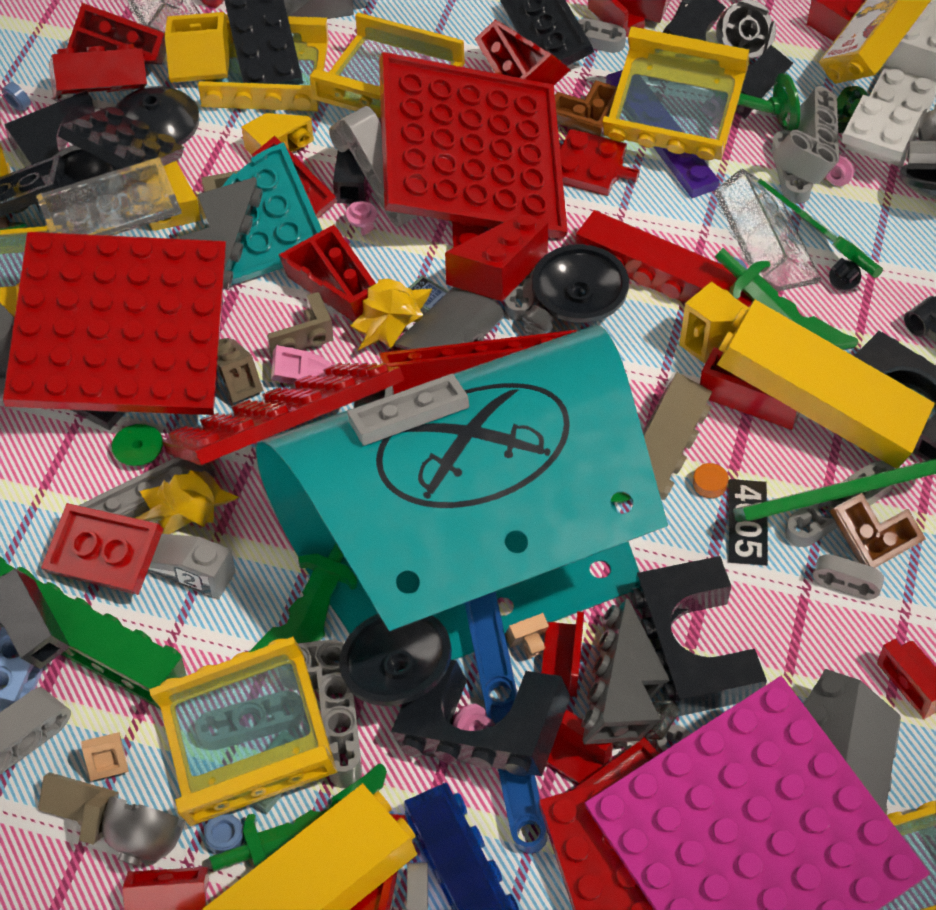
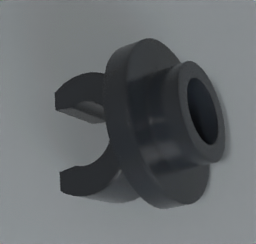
M840 258L829 272L831 285L836 290L842 292L852 291L857 288L862 278L859 266L843 258Z

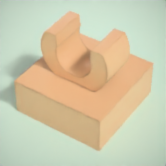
M544 613L510 625L505 633L509 647L522 644L528 659L542 654L545 646L540 636L544 635L549 625Z
M120 732L81 741L90 781L129 772Z

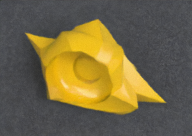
M378 279V283L368 288V298L362 300L363 314L350 325L354 330L366 335L357 351L380 341L389 348H392L405 326L422 319L423 313L421 309L432 289L412 290L405 287L399 281Z
M190 470L188 474H174L169 483L163 480L160 486L139 491L150 510L136 519L158 521L159 525L164 528L162 534H171L191 522L205 527L206 523H214L215 507L222 506L240 497L221 489L214 478L206 471Z

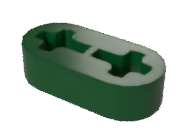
M848 86L842 90L836 99L838 133H844L862 96H868L863 88Z

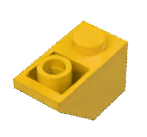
M265 113L241 126L244 148L251 155L273 136H276L282 143L284 142L285 146L292 153L314 141L312 119L309 116Z

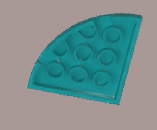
M284 142L252 157L250 163L245 165L236 174L233 173L223 184V186L256 177L257 188L263 190L259 207H253L250 215L253 216L249 235L243 234L241 240L243 252L240 261L233 262L231 271L234 274L231 286L284 268L279 254L322 231Z

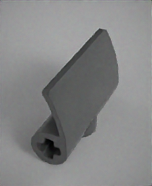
M453 287L423 315L420 321L416 322L395 342V347L408 350L484 341V336L504 318V312L501 306L492 298Z

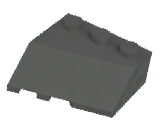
M825 669L806 699L804 706L887 815L888 793L891 791V773L893 760L896 757L901 716L861 680Z

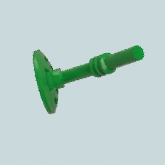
M787 73L778 74L774 83L773 97H770L769 100L743 93L740 94L738 105L776 115L784 130L792 131L798 129L800 124V102L796 86ZM707 90L715 94L716 99L721 97L722 102L728 100V95L725 93ZM788 113H790V120L787 124L785 119L787 118Z

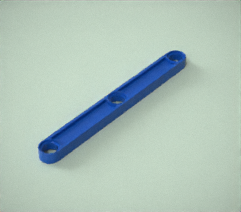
M495 591L464 604L487 717L496 724L510 711L517 695V688ZM499 686L507 687L511 691L509 697L502 702H497L490 698L492 690ZM498 769L514 844L521 852L527 854L536 853L546 845L548 840V833L538 805L540 795L536 777L531 774L517 776L507 770ZM531 824L537 826L540 829V835L535 841L524 842L518 837L519 831L523 826Z

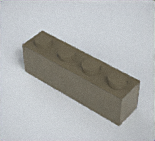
M676 372L664 390L643 431L662 500L666 499L674 485V482L669 480L672 473L678 474L687 456L682 454L684 448L690 449L699 434V431L694 429L697 422L702 424L711 409L707 402L712 391Z

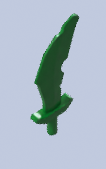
M761 178L758 180L759 184L780 199L800 218L833 242L832 245L850 261L856 263L874 278L881 275L883 268L848 239L840 235L837 236Z
M724 248L715 255V258L737 278L730 288V294L737 300L743 291L752 301L756 299L842 350L855 348L858 344L857 338L841 332L815 316L809 318L802 316L798 312L796 304L785 297H779L778 292L759 275V273L766 272L771 266L770 261L754 262L746 269Z
M337 543L334 544L328 558L320 554H307L298 557L299 568L313 570L302 591L303 597L298 598L288 609L289 619L287 623L280 627H272L249 652L264 648L270 642L282 638L294 637L297 644L320 641L325 637L324 627L330 600L338 582L347 584L351 590L358 587V581L348 566L341 564L344 555Z
M377 764L368 774L333 796L332 804L327 810L321 812L310 810L296 818L294 824L288 822L257 832L256 815L248 814L243 829L246 844L210 856L209 860L213 872L250 859L254 868L257 867L362 783L372 794L382 789L387 774L385 766Z

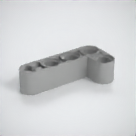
M817 86L801 104L798 130H792L772 155L773 160L780 168L812 184H819L839 162L837 100L831 91L822 86Z
M364 106L338 120L329 128V135L332 143L340 152H345L348 149L351 150L384 209L381 123L375 112L370 107ZM385 211L390 221L397 227H401L418 217L416 215Z
M338 640L299 643L298 645L303 652L313 689H319L321 717L338 772L329 775V779L335 786L347 788L362 777L363 771L354 695L344 683L339 664L334 666L326 665L328 662L340 660L344 643ZM286 665L279 668L282 684L291 691H300L294 670H289L293 666ZM336 693H341L344 695L342 698L339 699L329 698L331 695ZM337 727L349 728L343 733L333 732ZM347 753V766H341L339 754Z
M42 687L35 688L0 712V774L58 734L70 719L71 710Z

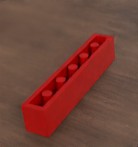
M593 210L576 233L575 244L592 245L610 252L622 262L627 270L629 279L683 303L690 300L710 282L730 293L731 286L737 280L732 273L716 261L596 210ZM743 291L740 293L738 300L747 307H750L753 301Z
M577 330L379 353L380 364L386 363L387 367H400L405 381L393 385L394 394L452 373L455 374L568 335Z

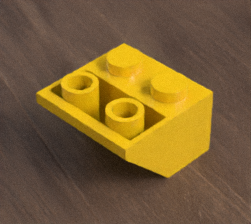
M225 12L167 16L165 44L170 83L228 78L231 36Z
M710 282L685 303L679 346L701 362L706 363L713 347L719 348L728 331L733 334L735 333L736 328L731 325L740 309L743 308L748 311L750 307L734 298L727 290L721 289L713 282Z

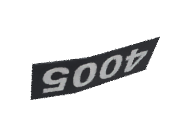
M729 479L728 563L768 566V517L738 522L735 521L733 512L735 508L767 501V482Z

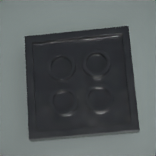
M106 107L62 124L58 133V137L135 178H139L180 159L185 148L176 143L173 137L159 134L149 129L148 124L126 117L123 111L115 107Z

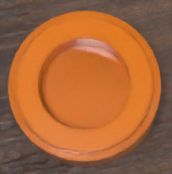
M702 464L694 472L693 487L703 497L717 498L723 495L727 489L728 473L718 464Z

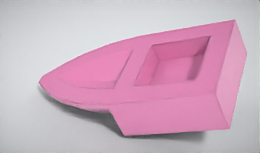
M276 345L273 350L271 380L293 384V381L308 375H312V377L316 375L323 376L325 375L323 369L333 364L309 351Z

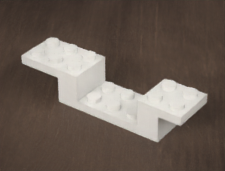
M931 0L886 60L885 67L870 96H862L842 136L841 143L846 144V150L895 166H904L908 157L909 141H915L918 136L922 112L925 109L929 112L936 99V0Z

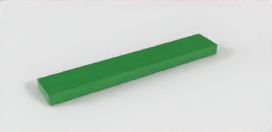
M936 459L733 509L735 521H751L936 474Z

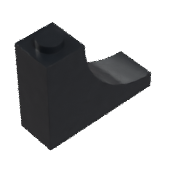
M84 91L4 124L10 146L24 167L49 159L65 149L68 141L58 137L60 126L95 112L92 97L87 91Z

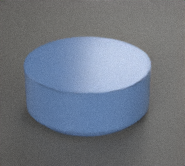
M11 81L2 88L4 98L17 111H24L31 105L28 95L16 83Z
M223 814L210 819L204 828V839L208 849L214 854H219L242 846L244 835L240 820L231 814Z

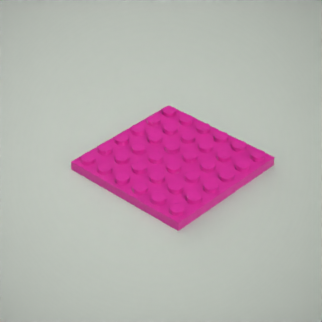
M782 675L585 802L586 809L654 910H881L930 875L929 871Z

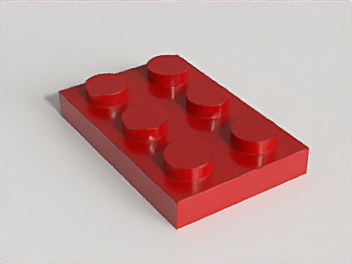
M66 503L41 569L50 574L139 595L164 528L158 523Z

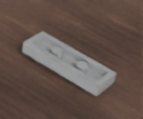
M452 373L347 411L350 425L362 445L365 446L469 408V399Z

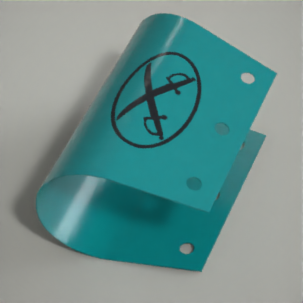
M594 325L455 373L454 376L468 395L469 408L365 446L362 445L350 425L347 411L257 442L256 458L262 483L276 517L296 555L299 557L307 554H320L328 558L334 544L337 543L344 555L341 564L348 566L358 581V587L354 590H351L347 584L338 582L330 600L331 608L349 634L359 624L377 613L389 631L433 615L446 628L452 646L451 659L456 660L474 653L464 604L471 600L496 591L497 599L507 598L512 601L514 605L512 612L508 615H501L504 632L506 633L510 625L544 613L547 622H555L573 615L577 611L586 610L631 592V588L635 587L636 575L640 571L629 541L668 526L623 362L612 338L600 325ZM624 492L631 497L633 506L628 513L621 514L617 512L614 502H611V497L615 493ZM603 561L610 566L611 572L605 578H597L591 574L590 566L594 562ZM305 568L309 576H311L313 570Z

